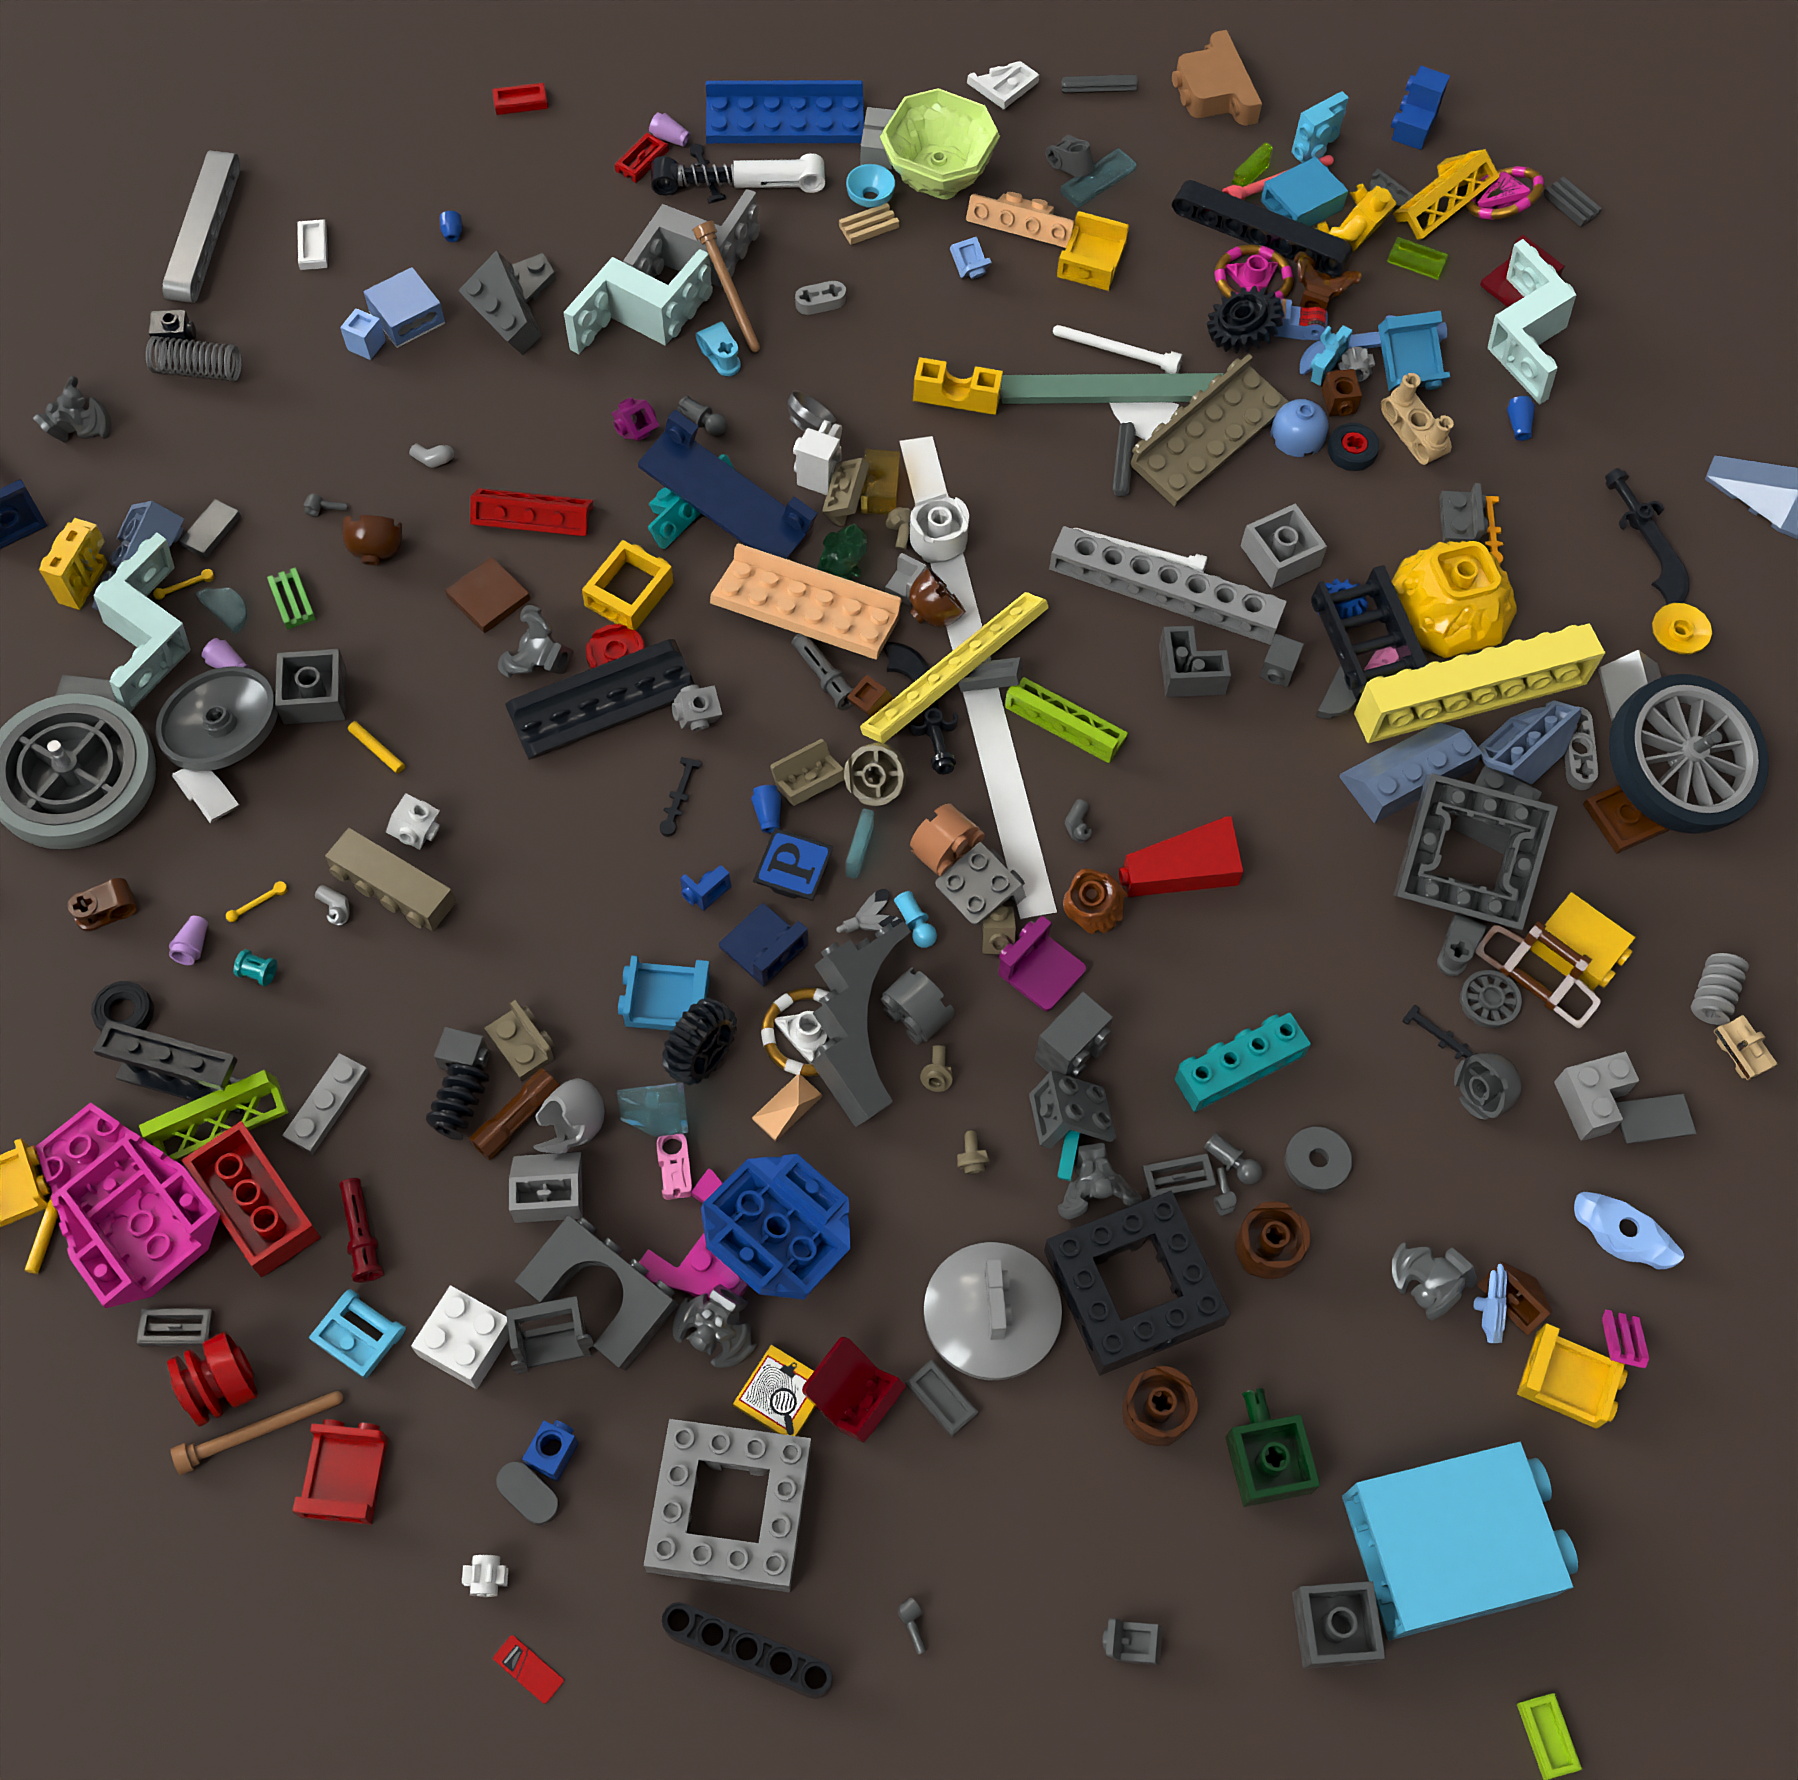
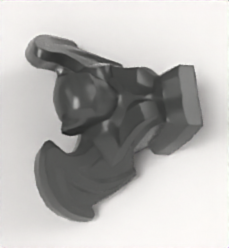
M70 375L62 394L57 400L48 404L46 413L36 414L33 418L46 433L64 443L69 438L68 433L77 431L78 436L82 439L91 438L99 434L102 438L106 439L111 429L109 414L100 401L90 397L88 410L82 408L85 404V398L80 390L76 388L78 378Z
M527 605L522 609L520 619L523 623L528 624L529 628L520 639L519 649L517 650L520 653L514 656L512 651H506L501 655L498 661V669L504 676L511 678L512 674L534 673L537 666H544L546 670L556 674H564L574 651L563 644L556 643L551 637L553 629L541 615V608Z
M1097 1143L1077 1147L1075 1171L1079 1174V1178L1069 1183L1064 1201L1057 1208L1062 1218L1072 1219L1087 1211V1200L1090 1198L1105 1199L1115 1195L1123 1199L1124 1204L1132 1206L1142 1202V1197L1138 1191L1135 1192L1120 1174L1117 1175L1113 1171L1108 1160L1105 1144Z
M1403 1242L1394 1254L1392 1276L1397 1290L1403 1295L1406 1293L1410 1281H1419L1420 1284L1414 1287L1411 1295L1414 1296L1420 1307L1426 1309V1317L1430 1321L1441 1317L1461 1299V1291L1465 1286L1472 1288L1477 1285L1474 1266L1453 1247L1446 1252L1445 1258H1433L1432 1248L1416 1247L1408 1249L1407 1243Z
M722 1284L713 1288L709 1295L710 1301H707V1293L694 1298L690 1302L688 1298H685L673 1322V1336L677 1342L680 1343L685 1339L690 1327H696L697 1329L686 1338L696 1350L712 1355L717 1342L722 1346L721 1353L711 1361V1364L717 1368L735 1366L753 1353L757 1344H751L749 1321L739 1322V1311L745 1308L748 1301Z

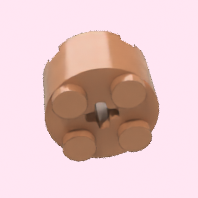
M950 803L937 808L934 812L938 816L931 822L926 818L918 827L910 842V847L913 848L910 851L938 876H942L976 844L982 842L985 834L978 826Z

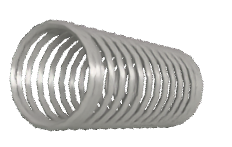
M152 336L146 347V363L148 369L156 374L167 373L168 375H186L187 377L192 376L194 378L198 376L199 378L223 379L224 381L235 382L241 372V352L238 346L233 344L226 346L225 343L222 345L216 343L214 345L212 342L208 344L206 341L201 343L200 341L195 342L191 340L189 342L187 339L183 341L182 339L176 340L172 338L170 340L169 337L164 339L163 337ZM155 339V362L157 366L156 369H154L151 360L152 346ZM173 341H175L174 354H173V344H172ZM181 341L182 344H181V348H180V350H179V344H178V343ZM192 343H194L193 355H192V347H191V344H192ZM200 344V350H199V367H200V369H199V371L197 372V369H196L197 363H198V347H197V345ZM206 344L207 348H206V352H205V354H204V347H203V346ZM211 345L213 346L212 355L210 352ZM217 346H219L218 360H217V350H216V347H217ZM225 346V354H224V370H225V371H224V374H222V371H221V370H222V365H223V350H222V348ZM231 353H233V364L230 372ZM179 356L181 365L180 370H178ZM204 356H205V367H206L205 373L203 372ZM173 357H174V365H175L174 369H172V367H171L172 361H173ZM166 359H167V361H168V368H167V369H166V367H165ZM185 359L187 364L186 371L184 370ZM210 360L212 365L211 374L209 372ZM191 361H193V370H192V372H191V370H190ZM218 361V372L216 374L215 368Z

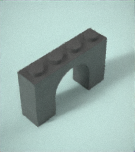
M568 1215L517 1277L515 1282L540 1303L554 1301L572 1277L585 1268L604 1266L613 1269L623 1286L622 1306L617 1316L594 1343L593 1347L617 1367L627 1371L679 1304L671 1298L675 1292L660 1279L656 1284L647 1279L645 1276L649 1270L634 1258L628 1263L619 1255L623 1249L608 1237L604 1242L593 1235L597 1228L582 1216L576 1221Z

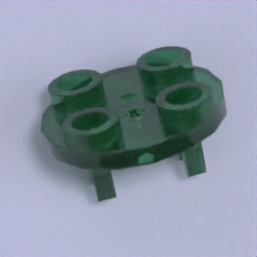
M851 524L837 533L830 532L823 541L824 549L818 563V570L838 577H844L847 580H852L853 575L861 577L862 571L857 566V563L867 550V536L864 530L856 524Z

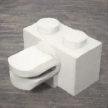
M824 420L819 431L807 428L803 437H798L793 448V454L796 455L794 472L797 473V485L827 495L836 463L841 462V425L834 424L832 426L830 421Z

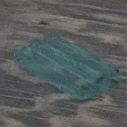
M862 809L846 860L847 877L856 879L859 876L874 828V813L872 810Z

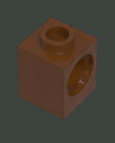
M1347 369L1327 372L1321 391L1329 416L1355 414L1362 398L1355 370Z

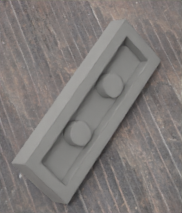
M339 1053L283 1133V1138L313 1155L369 1074L368 1069Z

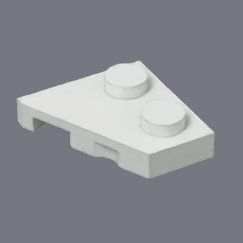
M1021 61L1004 67L990 68L989 74L977 77L975 72L970 73L967 84L1002 109H1005L1039 82V74Z

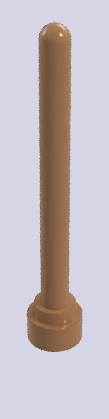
M711 220L702 223L692 229L697 241L700 240L701 244L706 246L750 351L758 352L760 344L715 239H717L715 233H717L714 222Z
M339 1391L331 1392L197 1446L194 1443L190 1445L183 1443L170 1449L174 1466L180 1476L195 1470L196 1465L201 1464V1459L341 1404L344 1398L343 1394Z

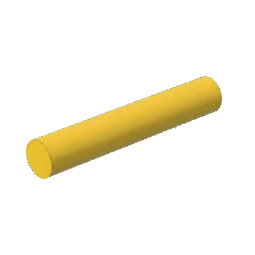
M357 721L352 722L348 726V731L396 774L405 769V764Z
M51 1196L25 1267V1271L29 1273H39L59 1216L58 1210L53 1206Z

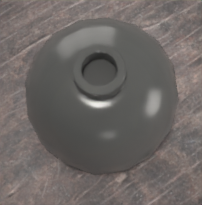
M1491 1052L1478 1053L1460 1061L1455 1069V1087L1460 1086V1090L1464 1097H1459L1461 1104L1470 1114L1479 1119L1496 1118L1514 1108L1521 1096L1522 1082L1516 1066L1501 1054Z

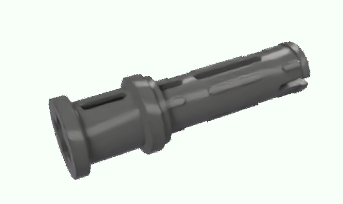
M800 633L797 634L791 644L819 677L822 690L832 696L838 710L842 711L852 707L853 704L846 697L854 688H851L845 680L846 676L843 671L834 669L810 637ZM811 653H812V654L814 655V657L818 660V662L820 663V665H819V664L817 663V661L813 658V656L811 655Z

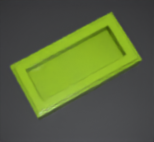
M1555 1693L1517 1703L1543 1780L1582 1770Z

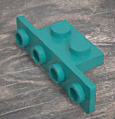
M721 454L718 457L735 469L727 455ZM665 487L658 491L656 497L649 503L653 513L660 515L649 524L648 530L659 548L666 549L701 513Z

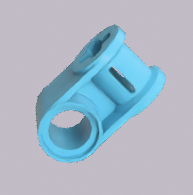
M720 321L696 333V340L702 353L708 357L720 375L732 376L739 372L741 363L737 357L738 344L732 338L723 322Z

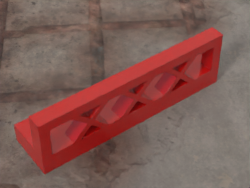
M479 488L471 495L470 524L586 536L588 534L589 512L593 509V500Z

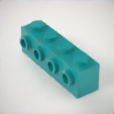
M1290 1012L1281 1017L1275 1014L1267 1018L1261 1027L1253 1031L1251 1028H1247L1238 1033L1232 1042L1226 1045L1223 1042L1217 1043L1207 1050L1206 1055L1198 1059L1192 1056L1179 1064L1174 1080L1194 1113L1306 1055L1311 1043Z

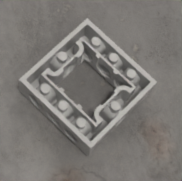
M669 1419L643 1565L646 1572L790 1592L812 1447L811 1438ZM699 1460L704 1461L709 1468L722 1471V1468L745 1470L754 1476H763L769 1472L759 1543L687 1533L688 1526L692 1525L691 1504L694 1489H698L699 1483L697 1479Z

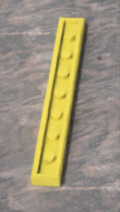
M1027 592L1023 593L860 726L862 734L884 744L1048 609L1047 600Z

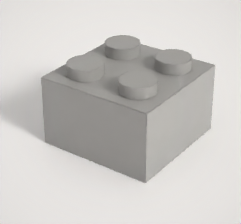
M1296 503L1246 525L1240 545L1271 589L1320 567L1327 549V545Z

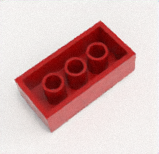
M242 1121L182 1159L192 1177L221 1213L219 1218L250 1265L261 1278L321 1238Z

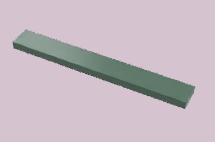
M1223 373L1002 375L1001 396L1002 404L1190 402L1191 398L1199 390L1203 392L1207 390L1210 382L1218 374L1223 376Z

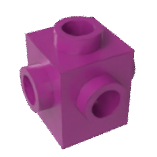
M633 397L627 398L618 404L619 409L611 413L615 419L613 421L614 428L624 439L640 441L651 435V430L660 426L656 419L655 411L647 400H634Z

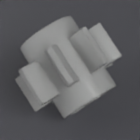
M1352 347L1341 355L1342 362L1338 363L1339 369H1354L1358 382L1367 379L1372 374L1371 367L1375 366L1373 354H1368L1367 348Z

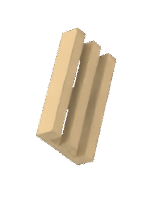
M885 203L840 219L839 227L850 245L899 228V220L897 217L894 218V212L890 210L889 204Z

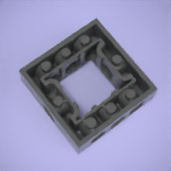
M1433 773L1427 774L1393 896L1523 930L1558 806ZM1449 813L1511 829L1494 890L1458 881L1454 878L1432 874L1441 861L1440 849L1445 832L1449 831L1451 826Z

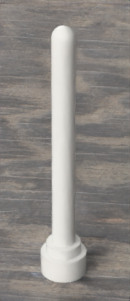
M1056 325L1053 328L1055 336L1159 365L1161 369L1165 370L1166 374H1178L1183 354L1171 351V353L1163 355L1061 325Z
M1073 528L1098 538H1106L1113 543L1125 547L1135 548L1140 552L1155 557H1162L1169 562L1181 566H1189L1202 573L1205 571L1207 556L1196 554L1195 556L1190 555L1188 558L1080 528Z

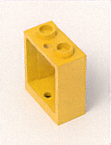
M622 540L583 587L584 605L616 624L626 625L628 629L637 630L674 583L672 566L663 558H656L646 553L639 545H631ZM626 562L654 576L632 605L604 590Z

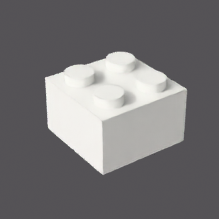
M450 1285L411 1347L420 1358L471 1387L478 1389L509 1340L507 1317Z

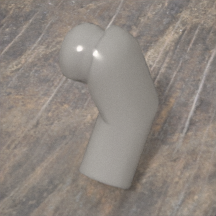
M415 443L409 452L410 456L430 468L444 465L454 458V450L448 445H439L427 450L420 444Z
M325 885L319 886L316 890L315 898L329 905L328 921L337 926L346 923L350 916L347 897Z

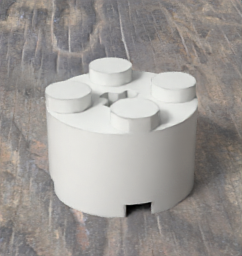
M942 492L927 494L916 502L910 515V543L924 561L928 563L946 561L965 551L969 527V512L966 505L959 498L946 497V493Z

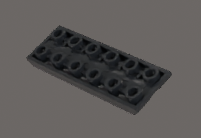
M668 639L511 699L505 706L528 760L672 705L682 688L695 685L675 639Z

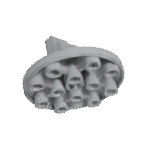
M985 1242L962 1248L949 1256L937 1268L928 1284L924 1301V1321L930 1341L939 1355L949 1365L968 1376L983 1380H1006L1020 1376L1033 1369L1047 1356L1060 1330L1062 1304L1053 1277L1037 1258L1016 1246L998 1242Z

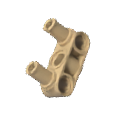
M1408 373L1407 376H1403L1400 386L1392 391L1391 396L1381 401V410L1386 420L1421 464L1426 465L1451 452L1452 446L1448 434L1454 423L1446 415L1441 416L1440 419L1439 417L1437 419L1433 417L1432 413L1415 393L1421 383L1420 377L1415 373Z

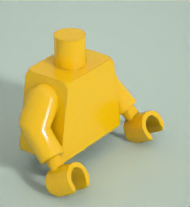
M1358 184L1356 186L1358 190L1350 192L1356 207L1341 226L1332 227L1330 230L1325 221L1317 224L1315 229L1347 241L1354 252L1385 221L1396 206V201L1387 189L1376 186L1372 191L1368 192L1364 184Z

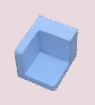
M357 308L340 327L347 349L369 360L375 356L386 341L380 318Z

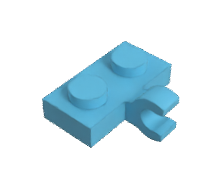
M1342 325L1337 334H1331L1330 326L1324 330L1320 339L1325 345V350L1322 354H1316L1310 366L1313 369L1312 382L1321 386L1326 373L1332 371L1340 360L1341 355L1348 349L1352 329Z

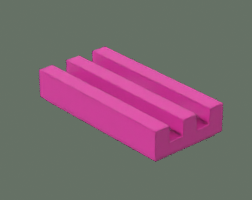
M1605 1309L1602 1322L1610 1360L1646 1368L1649 1355L1640 1317L1632 1316L1631 1321H1628L1626 1314L1619 1313L1617 1318H1615L1611 1310ZM1616 1328H1619V1329H1620V1334H1621V1340H1620V1342H1621L1622 1348L1624 1349L1625 1355H1624V1354H1621V1348H1620V1344H1619V1339H1618V1335H1617V1330H1616Z

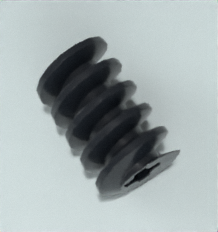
M454 1064L448 1067V1076L443 1078L442 1081L443 1088L437 1091L436 1097L438 1100L433 1101L431 1104L433 1112H429L425 1120L438 1133L454 1140H461L463 1135L457 1131V1128L467 1129L469 1126L462 1119V1116L473 1117L474 1111L467 1107V1105L479 1104V1099L472 1094L473 1092L484 1093L485 1088L478 1081L489 1082L490 1077L477 1068Z

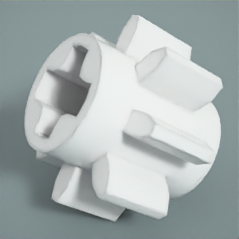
M475 1555L472 1559V1566L463 1565L462 1584L470 1586L471 1596H498V1586H507L508 1568L505 1565H500L499 1556Z

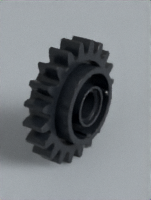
M1253 286L1250 292H1247L1246 288L1242 287L1241 293L1236 294L1235 291H1231L1229 299L1221 297L1223 304L1213 305L1215 312L1208 314L1210 321L1207 322L1210 338L1215 342L1216 347L1223 346L1224 352L1229 351L1233 347L1234 353L1237 354L1242 347L1248 353L1250 346L1254 345L1259 349L1261 341L1269 343L1268 335L1278 334L1277 327L1283 326L1281 318L1285 317L1280 298H1276L1274 291L1268 293L1267 288L1264 287L1258 292L1257 287Z

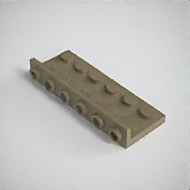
M1250 354L1246 355L1242 360L1239 358L1235 359L1228 367V372L1223 376L1218 374L1210 382L1207 390L1204 392L1199 390L1191 398L1190 404L1187 407H1179L1166 425L1163 422L1160 423L1147 441L1145 439L1140 440L1132 450L1134 455L1130 466L1174 507L1274 420L1277 411L1289 402L1250 366L1253 359Z

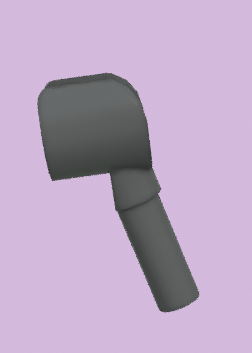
M310 494L304 503V507H306L304 512L313 517L318 516L321 508L347 511V503L324 501L317 494Z
M1221 1167L1217 1169L1222 1195L1214 1197V1205L1218 1214L1223 1216L1235 1210L1237 1199L1228 1187L1225 1168Z
M909 1598L899 1606L898 1615L910 1632L917 1654H920L926 1650L914 1620L921 1616L923 1612L913 1598Z

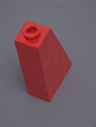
M1223 817L1126 855L1123 867L1119 868V881L1121 886H1126L1127 897L1238 886L1243 874V868L1232 817Z

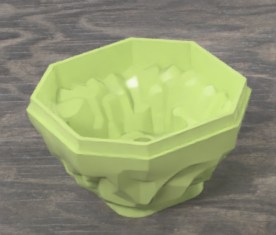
M939 88L905 96L880 135L881 143L889 162L901 175L902 181L909 184L917 192H923L940 199H950L957 192L975 182L977 177L983 173L1000 138L985 105Z

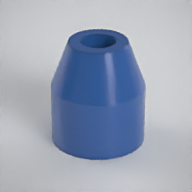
M456 211L441 213L439 216L440 230L444 238L448 242L458 241L462 232L461 215Z

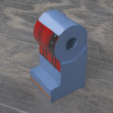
M1281 299L1285 317L1281 318L1283 326L1277 327L1278 334L1274 336L1301 340H1321L1320 336L1327 328V311L1320 307L1303 308L1292 306V300Z

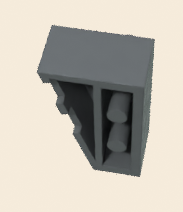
M496 250L458 291L511 346L524 355L542 334L530 306L527 305L523 295L524 292L515 277L512 264Z

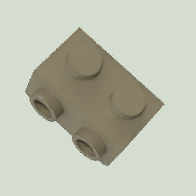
M823 739L788 755L770 766L778 790L793 806L805 802L814 795L832 788L837 783L845 780L844 768L830 755L827 743Z

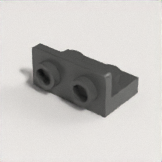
M1474 483L1471 492H1441L1439 502L1442 542H1479L1482 535H1486L1488 529V519L1483 516L1486 495L1481 492V483Z

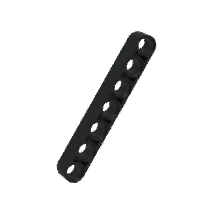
M1193 180L1185 181L1172 201V208L1176 214L1249 244L1263 245L1273 249L1294 261L1298 252H1305L1315 261V270L1331 276L1341 274L1352 254L1351 245L1341 238Z

